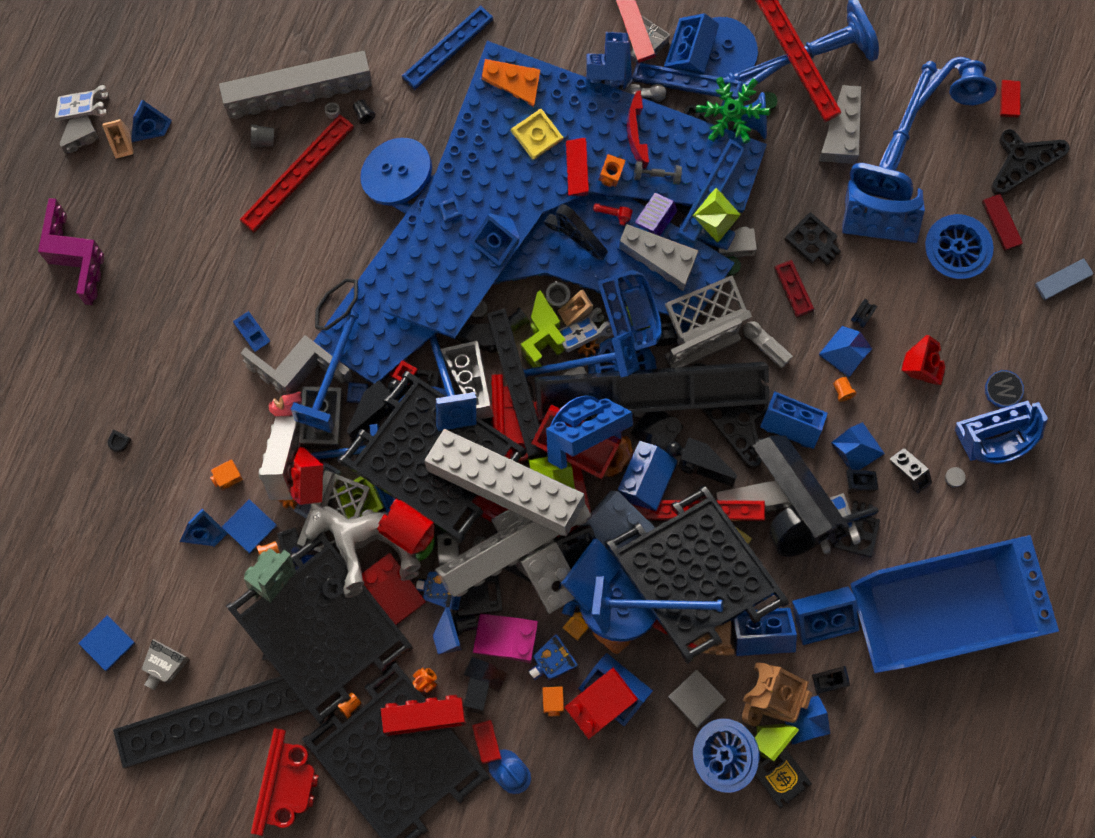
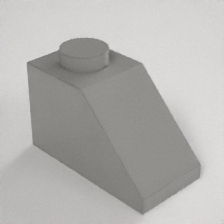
M738 228V230L734 231L735 237L728 250L722 248L718 250V253L726 258L729 256H755L757 248L754 228Z

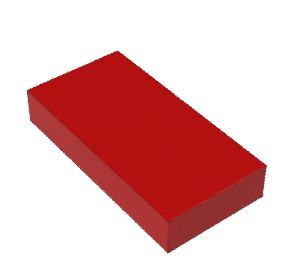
M1001 81L1000 116L1016 118L1020 116L1021 81Z
M489 720L472 725L482 765L501 760L492 721Z

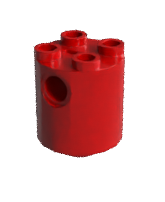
M395 499L390 506L389 515L384 514L380 519L377 530L381 535L410 555L425 550L434 538V522L404 501Z

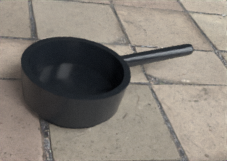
M793 506L782 511L773 520L769 534L779 555L793 557L803 554L816 546L811 540L810 530ZM872 507L844 516L843 518L847 523L875 515L879 510L877 507Z

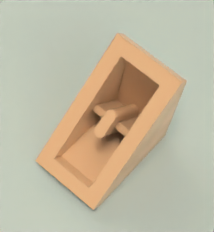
M121 119L102 125L115 159L134 153L130 129Z
M580 290L565 306L558 310V313L566 326L588 316L593 310V305L584 290Z

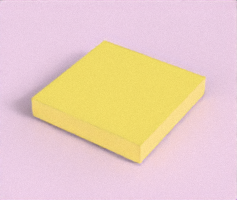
M539 109L511 128V133L532 160H535L564 139L542 109Z

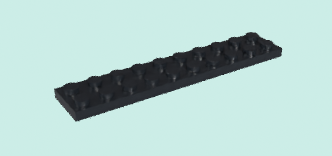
M282 676L113 729L122 767L125 769L308 709Z

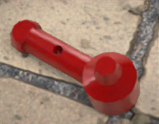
M598 203L593 206L594 212L617 216L621 226H625L626 222L631 220L633 210L628 207L617 209Z

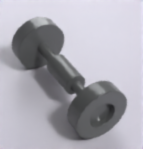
M636 161L634 180L640 181L642 173L651 174V176L655 177L673 176V184L679 185L682 166L675 165L674 173L665 172L662 169L644 170L642 169V162Z

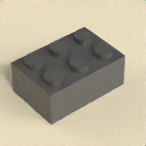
M303 386V406L313 407L320 387ZM329 387L320 408L321 412L331 415L334 425L332 432L329 433L300 423V446L315 449H340L344 396L342 388Z

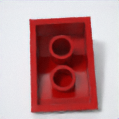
M301 446L297 450L294 468L291 470L293 479L291 496L299 505L322 502L323 464Z
M390 553L362 573L364 586L395 625L426 603L410 580H401L400 565Z
M613 667L564 708L587 738L590 739L635 703L638 698Z

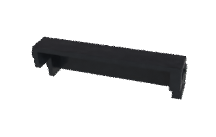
M769 436L755 442L753 454L760 457L810 530L813 543L817 545L828 538L831 543H834L849 534V525L787 436Z

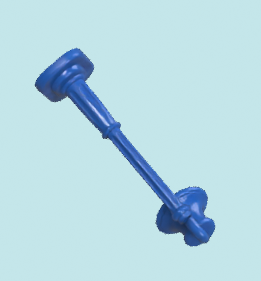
M858 0L848 1L847 27L811 43L806 42L804 47L811 59L816 55L852 43L857 44L869 61L878 59L879 43L876 33ZM785 54L735 74L728 73V76L724 78L742 81L747 87L752 78L757 80L759 84L781 67L791 62ZM761 92L758 99L751 103L752 107L761 103L762 106L760 108H766L764 92ZM747 114L742 115L741 121L747 122L744 124L745 126L756 130L763 139L767 138L766 115H759L760 119H756L752 115L751 118Z
M956 57L948 61L942 69H937L936 63L932 61H927L926 64L922 65L920 79L898 130L893 132V138L883 155L880 165L856 163L852 166L850 180H855L859 190L894 201L911 200L913 194L912 180L909 176L896 170L902 158L906 142L910 139L908 133L917 112L954 68L958 69L961 76L960 79L951 85L949 90L950 96L954 101L963 105H978L990 101L996 95L997 86L994 81L984 76L986 66L983 62L966 57Z

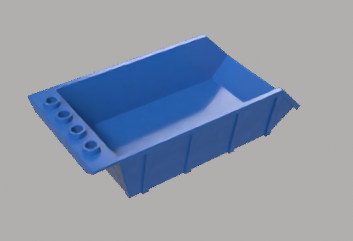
M1031 535L877 570L850 583L856 599L857 610L874 673L907 668L1059 632ZM1024 553L1029 555L1030 558L1028 560L1024 558ZM1030 572L1035 574V579L1029 576ZM1036 591L1040 592V598L1035 596ZM1041 611L1046 612V618L1041 616Z

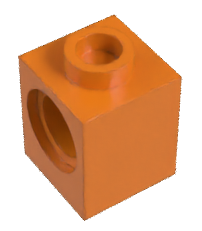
M608 154L598 181H601L605 186L616 187L626 160ZM611 169L615 171L616 174L610 175L607 173V170Z
M232 459L211 470L213 476H211L215 487L219 486L222 491L243 480Z
M543 687L544 713H548L549 717L560 716V713L564 712L563 687Z

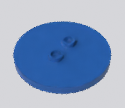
M713 17L712 19L719 23V27L704 73L700 74L724 78L728 76V73L735 74L754 67L758 56V47L752 32L735 19Z
M396 138L386 141L376 147L366 158L361 169V185L369 198L376 203L388 206L405 203L417 196L427 185L432 173V160L426 148L414 139Z
M620 567L609 583L613 592L612 599L644 600ZM580 604L582 617L588 627L597 635L611 641L623 642L637 639L647 633L657 619L650 608L611 607L609 630H602L592 616V608L585 610Z

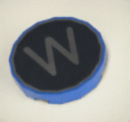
M1000 370L988 378L985 384V394L991 403L999 408H1005L1015 405L1021 400L1024 394V385L1015 373Z

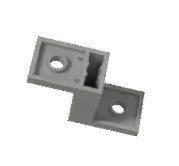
M304 335L276 370L246 347L241 352L244 358L242 361L246 364L245 366L253 373L257 371L265 383L270 384L271 382L275 386V390L281 395L293 394L318 363L327 372L333 357L306 335ZM339 362L333 377L341 384L345 382L349 385V382L351 383L353 380L350 369Z
M508 509L491 519L497 532H500L524 518V516ZM555 541L546 546H539L536 548L535 553L529 556H522L519 558V562L515 564L517 569L530 579L549 614L575 599L562 584L558 591L552 590L553 582H562L571 570Z

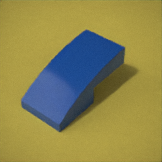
M249 311L233 321L254 352L270 342Z

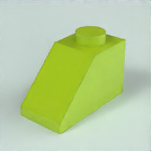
M541 290L537 292L531 315L530 327L534 334L551 322L556 328L560 327V320Z

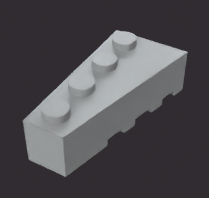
M843 85L837 100V105L842 113L831 119L819 161L855 164L859 156L861 86Z
M626 224L619 244V249L638 262H642L650 270L657 272L665 280L672 282L680 290L684 291L697 258L698 250Z
M478 341L440 349L461 394L475 392L476 417L479 419L494 417L482 352Z
M276 416L274 424L271 425V436L267 440L266 453L263 454L262 468L259 469V478L262 480L270 500L293 499L290 490L291 485H293L291 470L294 467V459L300 447V423L296 422L293 416Z
M776 481L716 492L718 500L765 501V512L787 509L792 506Z

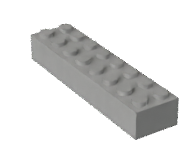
M360 51L220 83L219 87L229 119H238L243 117V115H256L261 113V111H273L279 107L294 106L304 101L312 102L322 97L330 98L335 94L350 93L352 90H365L372 86L365 51Z
M446 429L442 431L424 460L427 471L564 536H567L585 505L584 493Z
M586 504L573 526L584 524L587 522V518L591 516ZM524 517L438 567L435 571L445 589L453 597H460L468 592V588L473 585L475 587L485 582V578L490 575H498L502 572V568L518 563L519 558L522 556H529L535 553L536 548L541 545L546 546L553 542V538L558 535L562 536V534Z

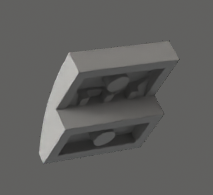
M698 670L692 673L668 696L697 728L726 702V699Z

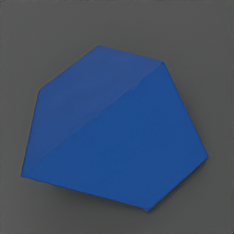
M141 100L133 116L131 141L135 142L164 136L172 120L144 100Z
M201 509L188 522L179 542L215 547L228 533L208 513Z

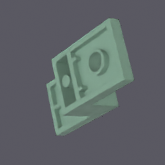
M271 548L266 552L263 551L259 555L258 562L254 567H249L245 572L244 581L248 590L253 589L257 592L253 596L256 600L261 595L271 603L296 573L291 554L286 550H283L281 554H277Z

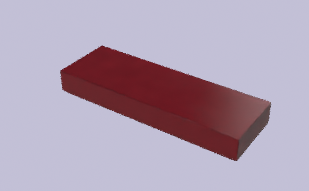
M1001 194L984 199L982 204L1004 251L1021 246L1023 244L1022 239Z
M790 260L775 266L774 270L796 318L814 312L815 309L793 261Z

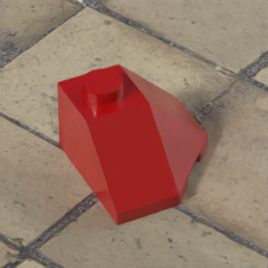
M926 335L906 352L901 371L911 378L941 385L945 372L944 360H940V343L930 335Z

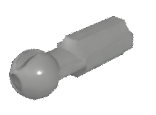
M630 84L625 90L622 89V85H619V88H617L633 95L641 90L642 98H650L653 102H661L666 97V89L660 84H655L650 88H641L640 85Z
M755 321L746 323L743 328L745 337L754 342L764 354L782 369L793 356L773 337L767 334L759 323Z

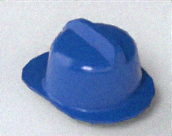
M506 749L499 750L501 760L488 763L489 772L508 793H522L530 785L531 774L529 769L512 751Z

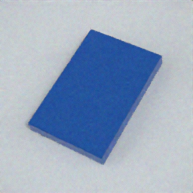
M593 539L561 584L585 610H590L593 606L596 577H605L609 584L621 566L598 539Z

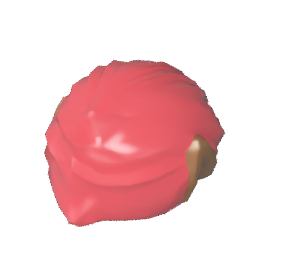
M301 392L280 396L279 402L274 398L269 403V411L274 416H293L291 407L293 402L302 403Z

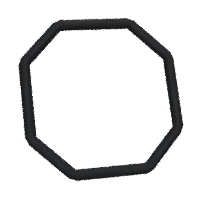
M346 278L324 295L315 312L316 329L327 331L348 316L358 299V281L356 279ZM345 283H354V299L346 312L328 326H319V310L328 296Z

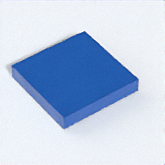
M250 499L222 526L249 554L277 527Z
M107 615L78 644L105 671H108L135 642Z

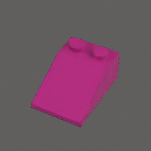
M480 614L473 653L531 663L538 621Z

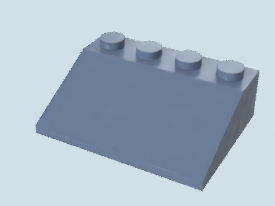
M609 491L590 513L591 516L587 518V522L580 525L577 529L590 524L596 539L605 546L604 542L606 540L614 539L633 528V525L636 523H640L646 533L655 527L618 491ZM580 535L575 538L579 541L584 539V536ZM633 536L625 542L617 545V548L619 549L631 541L639 538V536Z

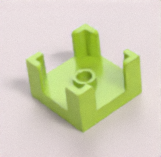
M551 322L521 344V355L531 368L541 367L542 365L538 360L542 358V355L539 351L549 344L554 352L560 355L565 351L562 343L564 344L566 339Z

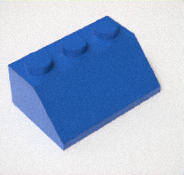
M705 13L679 18L664 67L699 74L704 73L714 39L717 35L719 23Z
M774 391L760 427L769 433L787 436L789 440L798 442L804 447L814 449L822 432L827 412Z
M639 441L620 483L618 492L629 503L657 512L678 460L656 445Z
M849 586L792 601L794 618L803 645L859 631L856 599Z
M777 608L760 618L761 621L756 624L751 619L747 622H738L737 617L733 619V638L737 656L796 652L797 633L790 608ZM744 612L739 616H748L749 614Z
M606 653L578 689L583 692L614 667L638 698L635 703L615 718L621 725L625 726L653 690Z

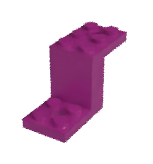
M49 198L38 252L48 264L81 268L76 293L85 305H93V301L97 298L96 285L101 278V271L99 269L100 264L104 262V253L95 240L63 236L62 227L63 223H66L67 214L57 199Z

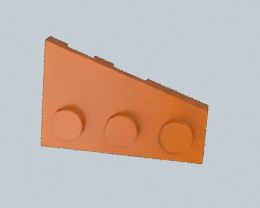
M485 59L482 80L501 90L504 89L513 94L517 99L520 98L534 107L540 69Z

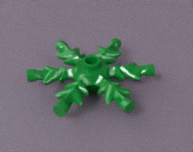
M719 77L716 79V82L720 89L715 91L722 95L720 99L725 100L724 105L719 106L716 102L714 106L711 102L707 101V106L697 105L696 112H706L705 117L713 113L714 117L719 113L723 115L722 120L716 121L719 124L710 127L711 130H714L708 137L712 142L716 140L719 134L723 137L724 127L728 129L727 123L733 121L735 123L733 129H736L735 137L737 138L741 135L743 143L747 144L751 141L747 134L751 129L744 125L747 122L741 121L742 115L747 114L749 118L752 115L756 119H760L759 115L770 116L771 110L770 108H760L762 106L761 103L752 107V104L744 107L743 102L751 100L748 97L756 93V91H753V88L758 84V81L752 78L747 87L745 84L742 85V93L738 91L739 98L734 100L731 98L733 91L730 92L731 84L729 83L726 86L723 77Z

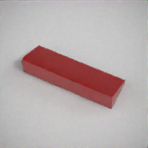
M586 138L566 141L568 196H587L589 186Z

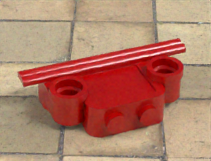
M491 375L492 409L494 417H492L493 428L526 450L508 386L503 387V375ZM532 401L537 415L536 402ZM510 449L505 457L510 459L515 452ZM527 453L517 463H526L529 460Z
M274 728L251 834L263 836L265 824L287 828L295 822V813H305L314 803L315 795H312L313 787H317L319 775H316V770L313 766L306 764L309 760V753L305 747L299 744L284 743L285 730Z

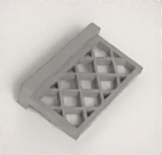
M733 275L665 303L679 338L677 339L679 346L739 317L741 321L752 317L750 311L746 310ZM728 281L732 288L730 294L721 291L723 284ZM708 289L716 292L713 301L705 298ZM719 294L728 297L725 307L716 303ZM694 296L700 299L697 308L688 305L690 297ZM731 299L737 301L739 310L733 311L728 308ZM703 301L712 304L709 313L700 310ZM678 303L683 306L680 315L674 313L672 304ZM715 306L723 309L720 318L712 315ZM686 308L695 311L692 320L683 317ZM698 313L707 316L704 325L695 322ZM682 320L690 323V327L685 333H682L680 328Z
M740 317L671 349L669 353L665 354L670 368L687 367L740 342L741 338L738 334L742 324Z
M325 470L323 475L322 502L315 504H318L320 507H329V501L336 498L339 504V508L335 509L336 511L341 510L343 516L348 520L358 518L366 502L370 487ZM338 479L344 481L347 488L337 493L335 488ZM358 487L364 489L362 497L355 500L351 490ZM348 492L352 502L343 506L339 496ZM354 505L355 515L348 518L344 508ZM310 511L308 513L305 524L303 526V529L297 542V544L302 546H305L310 541H312L305 536L306 528L310 518ZM324 545L317 546L313 550L320 552L325 547Z

